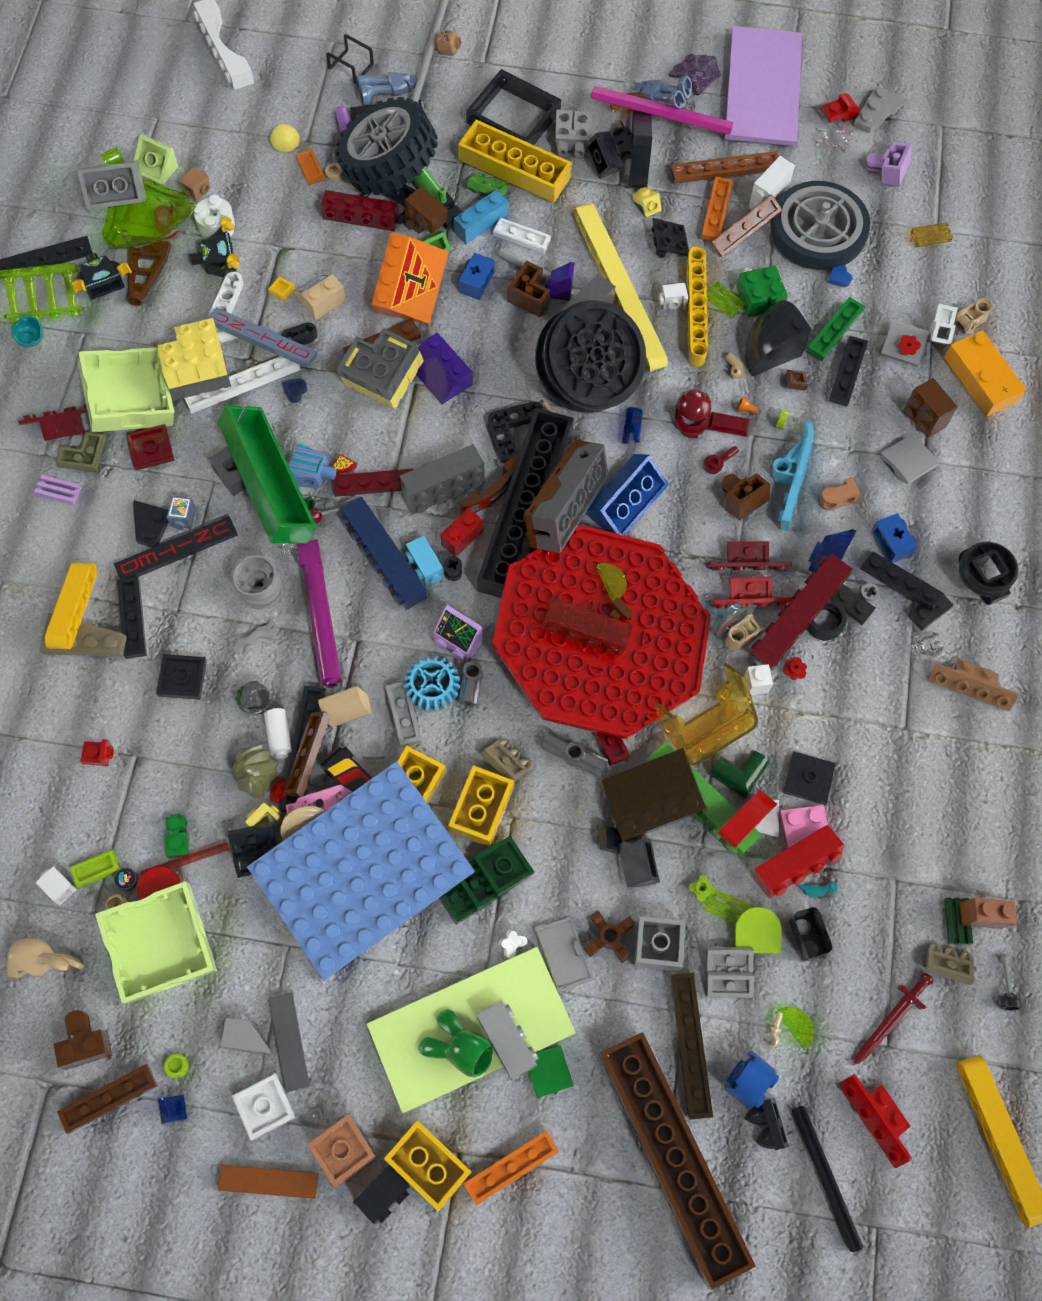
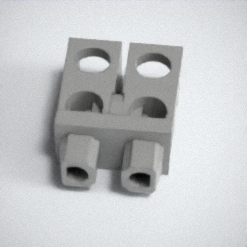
M556 110L555 151H557L559 157L567 156V151L575 152L574 156L576 158H583L585 152H587L585 144L589 138L591 112L575 111L574 128H572L573 111ZM567 116L569 120H560L559 118ZM585 117L587 121H578L577 119Z

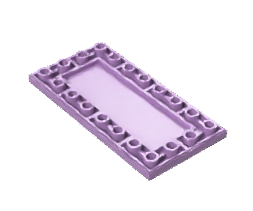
M733 26L726 120L732 121L733 126L731 134H725V139L786 146L797 145L801 32Z

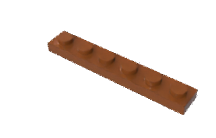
M777 151L672 164L670 171L674 184L715 179V176L724 178L765 172L779 156Z

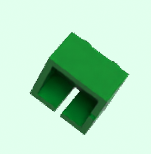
M776 265L739 274L736 287L748 317L761 315L766 309L768 299H770L768 307L781 300H787L788 294L783 282H780L781 277Z

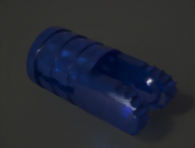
M629 407L625 410L623 444L629 443L630 433H634L635 443H640L643 411L640 408Z

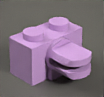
M893 142L891 148L887 149L885 154H869L867 156V170L882 173V184L900 186L911 162V144Z

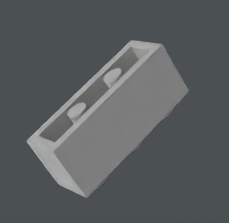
M500 1001L477 1014V1019L509 1078L513 1081L537 1066L535 1061L538 1057L532 1046L529 1048L526 1046L523 1039L527 1037L521 1026H515L512 1020L515 1016L508 1004L504 1006L503 1002Z

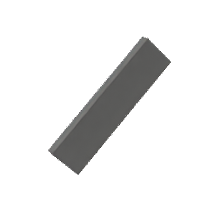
M293 993L270 997L269 1001L285 1090L288 1093L310 1087Z

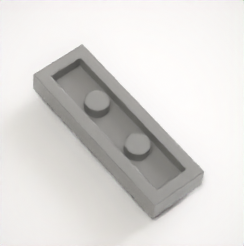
M407 681L386 686L401 747L422 742L413 704L410 702L411 697L405 695L409 689H403V685L407 684Z

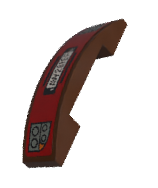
M517 453L503 465V476L481 496L474 491L460 504L461 514L467 508L477 513L495 503L506 493L519 458Z

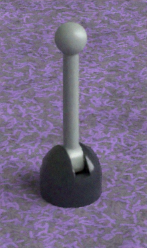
M1002 954L1000 960L1003 962L1007 993L1001 998V1008L1006 1011L1021 1009L1020 999L1011 991L1008 969L1009 956Z

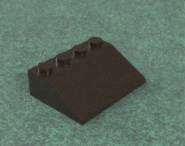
M684 748L602 780L614 821L624 842L708 810Z

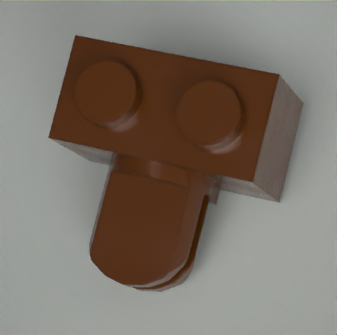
M757 473L748 479L743 478L742 480L734 474H729L722 480V490L726 493V510L739 521L770 499V483Z
M73 1010L66 1015L65 1025L68 1039L54 1043L58 1068L68 1070L113 1056L108 1033L101 1029L92 1032L87 1013Z

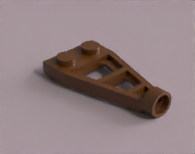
M133 237L128 252L129 267L132 273H129V292L126 299L129 304L134 306L142 304L143 299L168 260L171 249L170 242ZM140 258L155 260L150 269L138 267V260ZM136 275L148 276L145 284L135 283Z

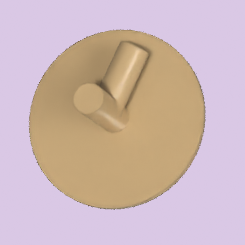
M302 806L289 812L281 824L283 841L320 816L325 810L316 806Z

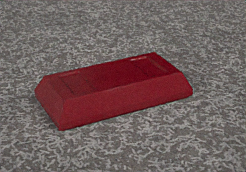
M711 412L708 430L747 437L750 419Z

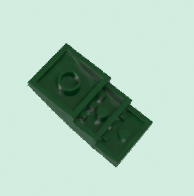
M509 836L474 856L469 861V864L475 872L439 899L457 925L515 888L535 872L512 837Z

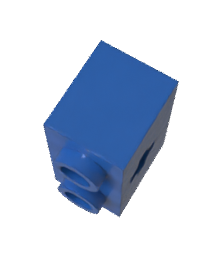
M474 252L472 258L467 260L464 272L458 276L459 293L480 300L495 273V260Z
M898 513L876 521L871 530L885 556L892 563L912 556L917 548L915 538L910 535L905 521L900 518Z

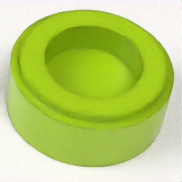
M781 410L776 428L783 430L790 411Z
M175 1053L166 1058L164 1071L169 1077L178 1079L188 1072L189 1062L184 1055Z

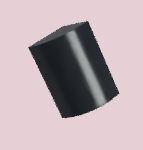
M641 836L618 843L627 887H642L660 883L651 839Z

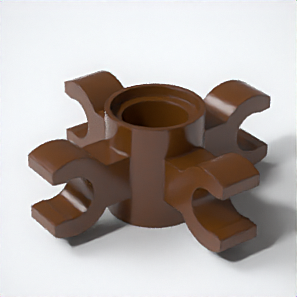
M599 911L593 913L590 920L598 928L600 935L596 941L585 947L589 957H592L602 948L613 949L621 963L629 959L631 955L621 944L620 938L623 933L634 927L635 922L629 916L615 926L607 924ZM604 933H614L616 940L608 942L604 938Z

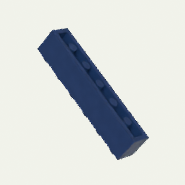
M361 496L341 507L342 516L340 519L346 528L349 526L352 530L351 535L356 543L360 542L362 545L361 550L367 559L370 557L376 573L382 574L384 577L382 580L386 588L393 590L395 593L393 596L399 606L403 605L408 610L427 599L426 588Z

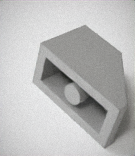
M233 1015V1018H226L220 1047L227 1050L271 1055L272 1050L254 1024L247 1020V1016Z

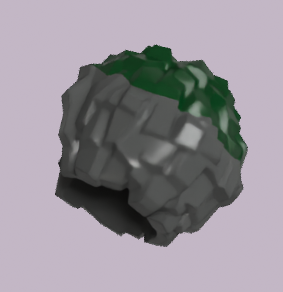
M250 681L244 684L237 691V697L235 698L241 711L251 713L254 716L262 714L271 702L269 690L258 681Z

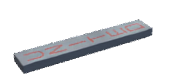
M217 307L206 318H213L217 329L306 368L317 357V351Z

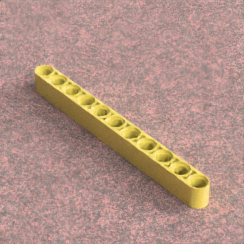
M589 203L575 207V220L602 277L616 286L615 305L625 311L641 331L646 347V370L651 372L667 367L668 359L594 204Z

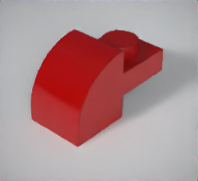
M842 93L839 94L838 100L822 105L821 111L829 123L840 119L844 123L857 118L860 108L850 94Z

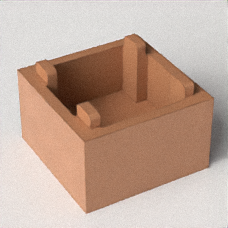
M349 1114L307 1144L334 1187L341 1185L377 1158L375 1152Z

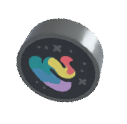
M121 868L114 875V884L121 891H130L138 883V876L131 868Z

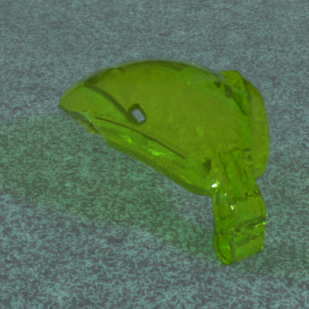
M117 146L100 154L105 165L125 162ZM144 180L143 184L147 199L143 202L108 207L102 236L110 249L127 250L153 245L176 232L192 215L196 208L195 203L184 192L167 188L150 180ZM173 208L174 212L170 214L169 211Z

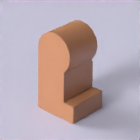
M853 477L845 479L842 486L824 489L819 499L820 507L824 510H833L856 503L861 493Z

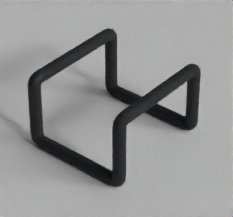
M344 34L345 50L338 57L327 52L328 69H332L340 62L351 68L353 82L356 84L355 67L342 60L349 50L347 39L369 50L370 64L360 75H365L373 67V50L370 46L348 34ZM330 57L335 60L332 64L330 62Z

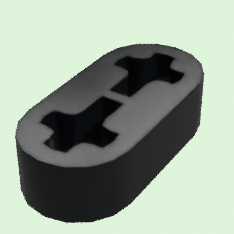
M307 322L284 330L281 336L286 338L292 337L293 341L304 345L315 341L318 334L316 326L313 323Z

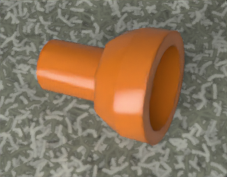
M743 396L736 411L743 413L748 411L755 414L758 407L749 404L750 401Z

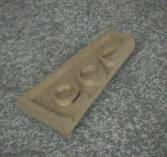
M48 613L40 652L43 655L123 657L127 638L123 633L81 622L71 649H48L45 645V634L53 615Z

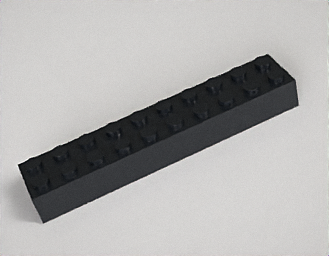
M535 408L477 579L478 592L502 598L509 565L520 561L534 551V548L530 547L529 539L526 535L527 528L523 518L524 512L530 507L534 497L540 492L542 485L547 482L551 472L555 470L559 460L565 455L573 431V417Z

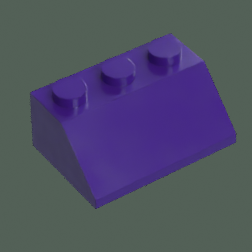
M438 332L421 342L418 348L424 362L418 368L416 376L442 405L473 385V371Z

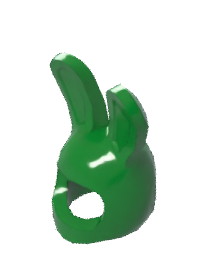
M447 1009L440 1012L437 1016V1022L452 1038L449 1043H444L437 1039L426 1037L419 1044L420 1054L428 1058L446 1059L468 1077H477L485 1073L491 1065L493 1047L489 1040L478 1033L466 1030L453 1011ZM483 1053L481 1062L475 1067L479 1057Z

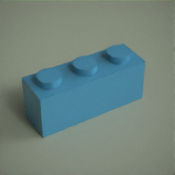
M496 189L454 218V233L465 244L469 243L497 224L500 218L504 219L508 216L509 201Z

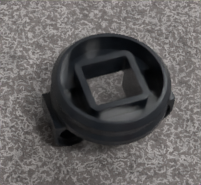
M984 541L976 543L960 553L958 557L960 577L971 591L981 596L986 605L994 604L1011 594L1009 589L1017 580L1019 568L1017 560L1010 550L1001 544ZM991 558L1001 574L987 580L979 566L985 564Z

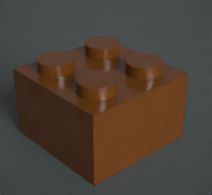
M932 378L914 388L904 410L906 415L918 426L919 431L929 438L947 427L958 406L937 381Z

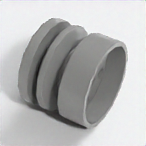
M259 555L248 556L241 560L234 568L232 575L233 584L245 603L255 609L270 608L281 599L284 591L283 580L268 558Z

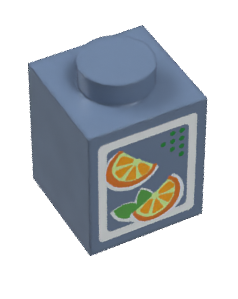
M180 496L171 497L167 514L171 527L179 530L184 528L191 529L196 510L193 499Z

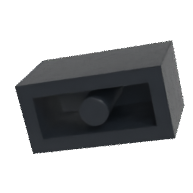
M388 1165L353 1202L373 1224H376L378 1221L382 1224L392 1214L389 1209L396 1202L400 1205L410 1195L407 1192L410 1186L391 1165Z

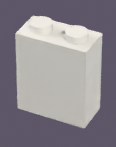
M779 156L754 183L748 208L752 210L771 194L778 201L781 195L789 189L795 165Z

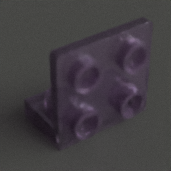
M689 54L680 64L675 65L668 75L671 78L690 77L693 94L700 95L721 76L715 56Z

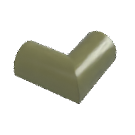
M85 432L81 449L61 446L56 461L57 467L97 472L107 439L106 435Z

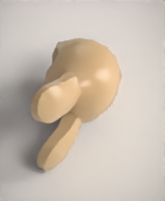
M21 938L15 941L9 949L7 975L9 978H19L29 973L34 977H40L46 974L51 967L58 970H68L69 965L79 969H83L84 965L74 956L54 952L50 945L41 939Z

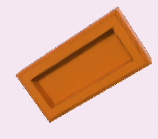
M313 149L295 154L308 186L325 181V175Z

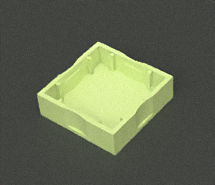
M158 347L137 348L125 351L101 350L79 352L78 367L91 432L151 428L163 424L166 427L173 426L175 412L170 391L162 372Z
M186 881L157 891L142 900L127 902L95 914L104 945L112 960V972L122 1004L135 1002L217 971L191 886Z

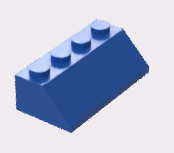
M633 454L595 497L587 512L594 522L604 530L625 536L666 489L669 483L650 455Z

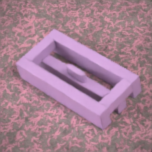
M41 475V482L38 481V488L34 490L36 496L70 505L75 504L81 491L79 484ZM45 488L48 490L55 491L57 493L72 495V497L51 493L48 491H44L43 489Z

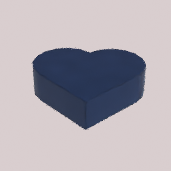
M298 378L283 382L287 399L292 403L299 402L302 394L307 391V383L304 379Z

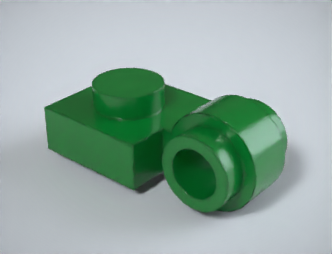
M180 813L171 814L170 817H166V829L172 831V834H165V856L167 858L190 856L189 833L181 832L182 829L186 828V817Z

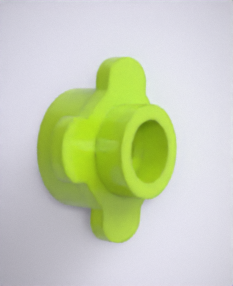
M701 875L698 881L690 883L689 890L694 893L699 902H704L710 894H715L716 887L708 882L707 876Z

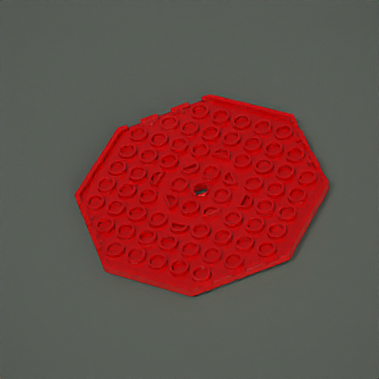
M580 525L575 529L561 553L537 549L520 561L509 565L492 647L542 720L628 739L700 692L711 614L707 608L704 609L697 594L683 580L681 572L673 561L670 562L660 544ZM617 597L633 611V616L630 619L626 620L622 616L617 622H614L609 617V614L616 609L612 602ZM600 625L605 626L608 629V633L602 635L597 627Z

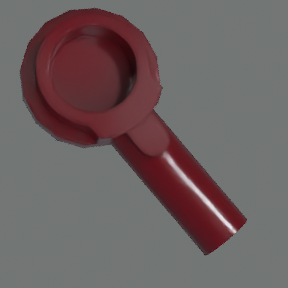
M733 446L720 456H707L703 463L706 472L709 474L720 472L723 468V463L739 453L738 448Z

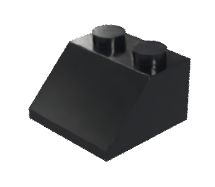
M609 131L595 133L585 144L599 179L616 173L624 167L623 158L616 148V141Z

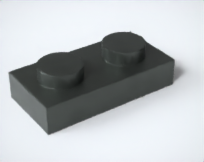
M844 584L830 599L841 604L846 614L861 625L867 621L876 609V607Z
M944 595L932 612L919 605L909 613L908 617L923 631L949 611L954 604Z

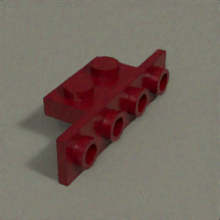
M84 404L83 409L76 410V407H68L63 409L64 412L57 414L55 410L43 412L44 416L36 417L35 414L23 416L24 420L18 421L19 425H27L40 422L44 441L84 434L85 429L81 414L88 412L86 404Z
M769 541L727 542V562H707V566L712 567V571H725V567H733V570H745V566H753V570H766V566H774L773 570H786V566H792V562H769Z

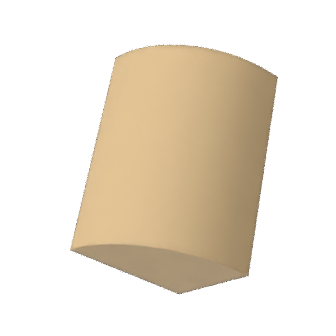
M357 686L318 700L321 712H326L330 715L328 724L332 727L371 714L368 694Z

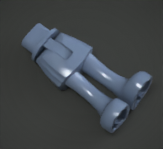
M388 72L386 77L356 76L358 93H360L362 106L370 105L371 97L374 95L390 94L393 97L412 92L417 82L416 75L409 76L408 73Z
M688 76L681 77L678 81V86L664 84L662 80L642 81L641 83H636L632 89V95L655 102H666L674 108H682L686 104L685 98L689 99L691 96L692 81Z

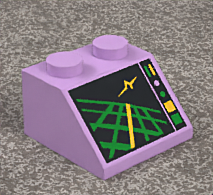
M447 605L433 631L435 643L442 649L447 648L457 659H464L469 662L483 644L482 626Z

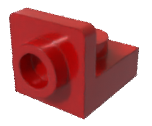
M102 739V742L84 741L80 762L83 765L109 766V761L114 756V747L107 739Z

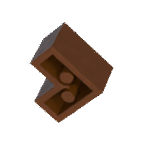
M420 187L405 199L406 225L418 234L423 230H428L433 234L448 221V209Z
M526 260L508 286L507 302L541 317L550 304V290L541 286L543 268Z

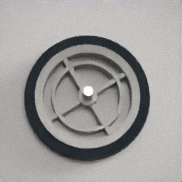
M828 181L803 182L789 188L777 201L782 211L771 219L773 241L785 257L800 266L816 270L833 269V267L846 265L860 254L867 242L870 231L868 210L855 193L839 184Z

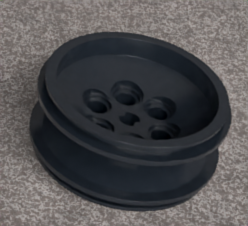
M582 301L560 311L546 323L537 340L535 366L543 388L555 402L575 412L594 413L623 403L635 392L645 372L646 347L637 324L621 308L604 301ZM599 333L604 336L603 342L599 339ZM580 335L585 337V344L580 341ZM611 349L615 352V359L610 354ZM573 353L578 356V363L573 360ZM604 368L608 370V377L603 373ZM585 370L589 371L590 373L589 379L585 377Z

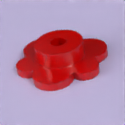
M903 335L901 342L898 343V347L904 356L909 354L915 355L917 350L920 349L921 343L917 341L914 335L911 337Z
M794 657L792 660L785 662L786 666L783 669L785 675L790 676L792 680L806 677L805 670L807 665L802 663L799 657Z
M278 779L270 789V801L277 804L286 796L283 794L286 782L283 779Z

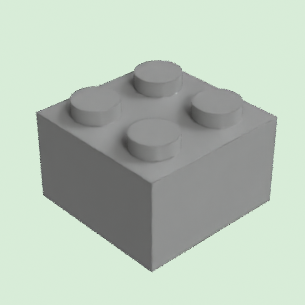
M639 916L636 929L634 967L679 972L683 967L685 921Z

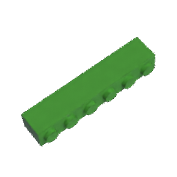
M665 742L648 758L647 762L675 750ZM691 766L708 808L707 811L694 815V817L701 824L705 823L710 828L711 834L726 844V848L731 854L741 858L759 840L762 834L754 828L736 848L718 834L719 830L738 811Z

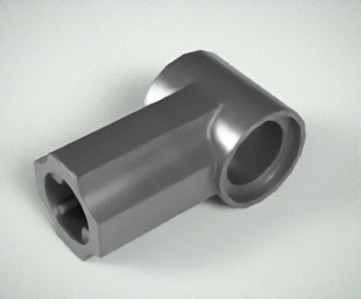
M476 661L467 662L463 668L458 703L464 706H477L482 680V667ZM470 670H476L478 675L471 677L467 673Z

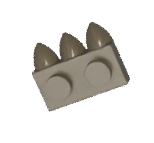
M509 739L497 740L487 747L481 755L502 776L514 780L515 783L530 769L531 760H518L521 750H508L510 746Z
M933 942L926 954V972L971 985L974 981V960L968 951H964L960 958H958V954L952 946L948 947L943 953L941 946L937 942Z

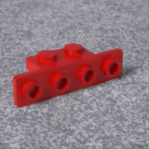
M771 576L729 578L730 599H709L710 604L715 605V608H728V604H736V607H748V603H756L757 607L769 606V602H777V606L790 605L789 602H793L792 596L772 597Z
M855 1074L841 1081L838 1084L893 1167L898 1168L911 1161V1155L898 1138L911 1126L884 1086L880 1085L868 1094Z

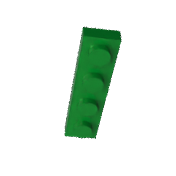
M849 297L811 342L806 351L823 361L861 315L865 306Z

